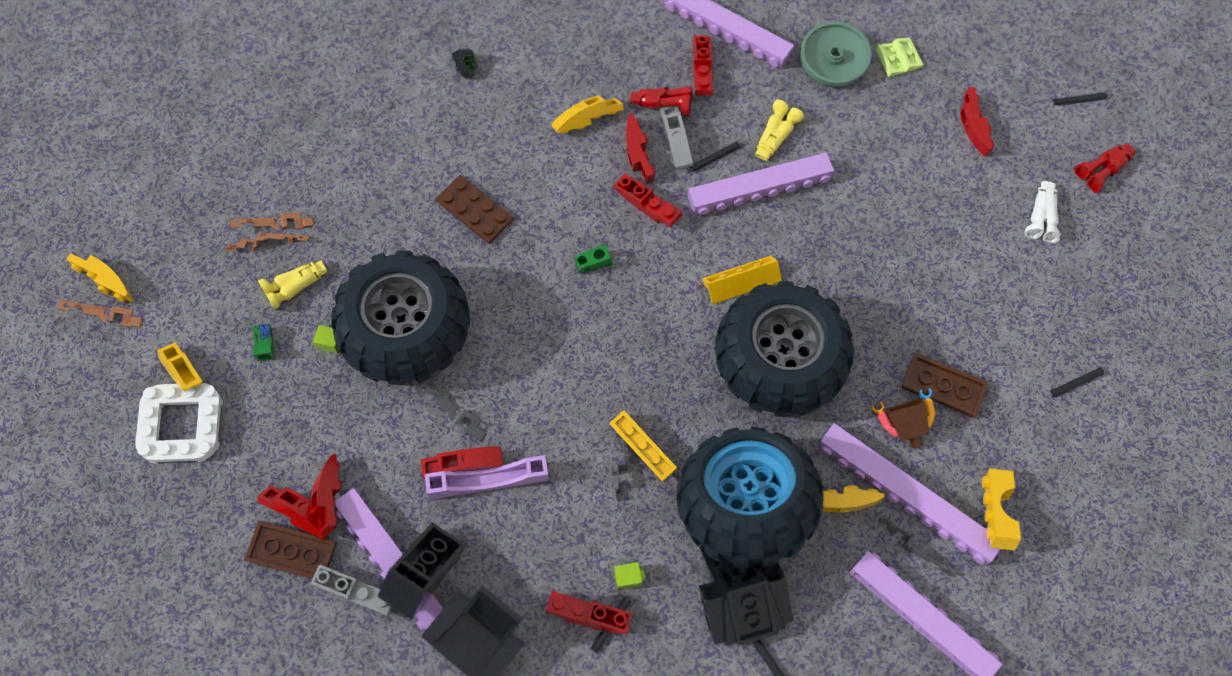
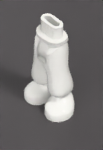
M1041 182L1030 219L1032 224L1025 228V237L1038 239L1043 234V241L1056 243L1060 240V232L1056 227L1059 223V217L1057 212L1058 191L1056 190L1055 183Z

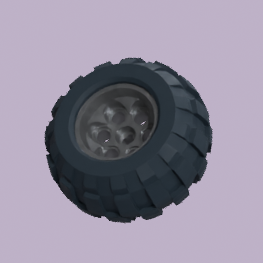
M397 250L395 255L385 256L384 253L372 256L371 262L364 266L358 264L349 272V280L344 282V284L341 283L336 292V305L332 307L331 327L336 345L347 363L371 380L377 382L379 380L386 381L390 385H405L407 381L417 380L418 383L431 378L430 374L437 370H445L453 362L454 355L458 351L460 352L465 344L470 324V310L466 294L456 276L446 267H441L437 260L428 255L414 256L411 251ZM392 301H397L395 305H389ZM410 302H417L415 305L409 306ZM386 316L384 320H378L379 317ZM424 317L421 322L417 321L418 318ZM394 332L393 335H388L387 333Z
M779 281L777 285L773 286L764 283L754 287L748 295L745 296L743 294L732 303L725 316L722 317L715 340L717 368L721 377L728 384V389L738 399L741 398L749 403V407L760 413H762V410L771 412L777 417H791L792 414L799 413L805 415L818 410L820 406L830 402L845 384L854 360L851 329L847 319H843L839 315V306L831 298L825 299L820 296L818 289L806 285V288L794 286V281ZM774 330H779L782 334H775ZM792 335H799L801 339H795ZM760 343H767L769 347L764 348ZM799 352L806 353L807 357L800 356Z

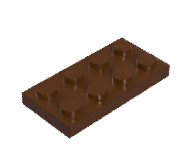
M459 175L435 198L438 204L488 244L514 220L511 214L462 175Z
M915 352L901 388L919 395L922 389V393L925 396L929 395L928 388L932 390L930 399L933 402L975 418L989 382Z
M258 521L244 560L256 565L313 579L319 564L329 568L337 542L329 539L323 540L314 535Z

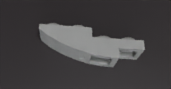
M667 106L660 108L675 169L693 166L684 124L678 107Z
M319 564L310 583L311 585L389 617L392 606L377 597L380 589Z

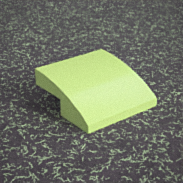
M910 38L895 39L893 43L879 44L875 48L888 77L923 67V63Z

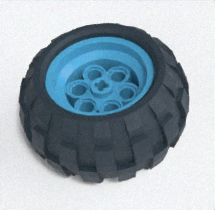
M751 427V429L739 430V428L724 431L720 437L714 435L700 444L698 451H695L694 454L691 453L681 471L682 476L677 483L679 517L693 542L697 546L701 545L702 548L704 547L707 555L719 562L724 560L731 561L734 567L748 568L749 564H761L763 568L773 566L778 563L780 558H791L797 554L804 546L805 539L810 540L817 529L824 502L822 479L817 468L813 467L814 463L809 454L797 444L793 445L791 438L779 432H774L773 434L766 432L761 427Z

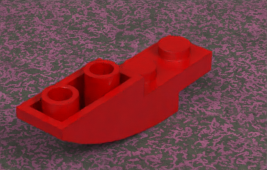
M693 36L695 95H713L711 36Z
M968 87L964 95L965 103H963L959 111L961 121L972 144L984 157H988L994 148V142L990 137L991 125L988 124L987 117L981 118L982 112L978 107L979 95L976 94L975 87Z
M633 113L628 116L626 126L627 155L633 172L640 169L648 184L654 182L656 172L654 166L648 162L649 158L646 152L647 136L641 132L639 120L635 119Z
M624 174L613 185L628 202L656 223L662 222L671 228L682 216L681 210L654 195L652 189L627 174Z
M501 446L455 450L421 459L422 478L424 480L425 474L476 471L504 466Z
M332 454L319 471L311 493L310 515L318 516L320 535H328L337 524V516L334 514V496L341 489V481L338 477L339 463L337 462L336 454Z
M270 485L257 496L258 503L289 517L292 525L323 540L328 536L320 535L318 516L310 515L311 501L288 487L280 490Z
M555 591L551 592L545 611L546 613L565 618L564 621L619 634H627L633 614L595 601L590 603Z

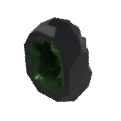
M461 49L452 53V59L460 75L464 78L472 77L477 70L473 51L471 49Z

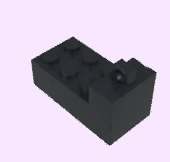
M432 522L389 569L377 597L392 606L390 611L396 615L401 612L412 620L424 606L427 597L457 563L466 544Z

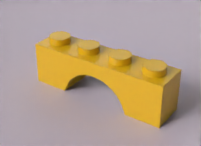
M989 468L986 476L982 477V488H985L983 504L986 505L985 521L988 522L986 537L990 541V548L1016 550L1021 540L1019 522L1009 517L1001 506V502L1010 499L1015 489L1013 471Z

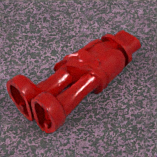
M689 86L670 90L668 87L640 89L639 92H631L630 103L652 109L676 106L681 109L684 116H690L693 90Z
M1128 143L1118 145L1105 151L1101 157L1092 162L1078 164L1075 166L1074 172L1081 180L1089 177L1086 184L1094 193H1097L1104 187V180L1109 175L1114 176L1132 159L1136 152ZM1104 165L1101 171L1090 176L1096 169Z

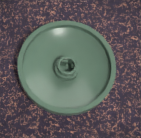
M836 21L825 22L815 26L806 34L800 49V59L807 74L817 82L828 86H845L854 83L865 74L871 60V48L865 35L854 26Z

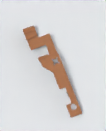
M300 212L281 213L283 230L288 225L287 219L294 218L295 229L314 226L313 218L309 217L301 220ZM277 217L230 220L231 228H242V223H255V227L270 226L279 231L278 222L275 223Z
M259 233L256 240L241 238L237 246H232L231 243H228L226 250L236 251L237 248H245L247 242L254 243L253 252H255V247L262 240L284 239L288 237V243H290V240L293 243V238L307 241L309 236Z
M59 300L57 307L59 310L68 311L69 307L81 308L84 314L96 315L106 323L108 314L104 313L109 308ZM112 306L109 323L114 321L115 313L123 314L121 326L141 328L142 318L131 317L132 309Z

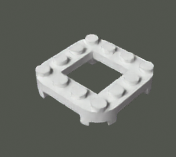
M206 383L185 392L177 384H161L146 388L143 391L139 404L136 433V449L138 454L154 464L174 461H206L218 450L220 444L218 436L221 405H223L220 394L212 385ZM199 404L196 439L159 441L161 410L164 405Z

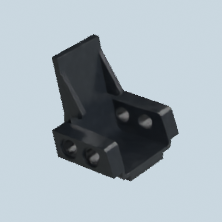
M699 547L712 581L700 585L699 590L707 626L714 645L723 642L726 645L737 643L739 646L778 634V630L784 629L786 623L794 621L786 577L779 563L764 568L761 564H749L748 568L734 567L731 561L724 560L719 562L707 555L704 547Z
M483 585L472 599L459 589L422 635L425 641L467 676H500L525 644L512 633L523 618Z

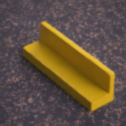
M768 256L704 277L702 280L704 286L709 291L711 302L715 304L749 293L754 287L767 283V285L779 283V281H782L778 261L773 256Z
M624 410L609 423L662 482L673 473H678L677 467Z

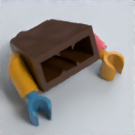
M928 388L929 395H923L921 389L919 399L886 408V412H884L885 407L882 402H880L882 406L880 410H876L872 405L873 411L879 414L878 418L883 428L893 437H900L901 441L909 440L911 448H918L923 445L921 436L929 433V428L932 426L936 414L933 400L930 399L932 395L930 388Z

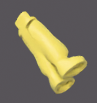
M775 100L773 104L775 114L770 116L765 131L757 145L758 150L755 155L758 158L768 161L770 156L774 155L782 142L793 131V124H797L804 119L805 115L800 109L792 108L786 120L782 121L789 107L786 102Z
M320 260L315 264L311 262L310 265L306 264L280 274L274 278L273 283H269L263 278L258 280L272 307L276 310L280 307L282 301L292 299L300 291L317 280L322 279L321 276L328 273Z

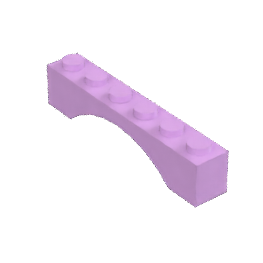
M545 455L524 458L508 465L490 469L441 471L425 474L426 491L430 500L549 481Z

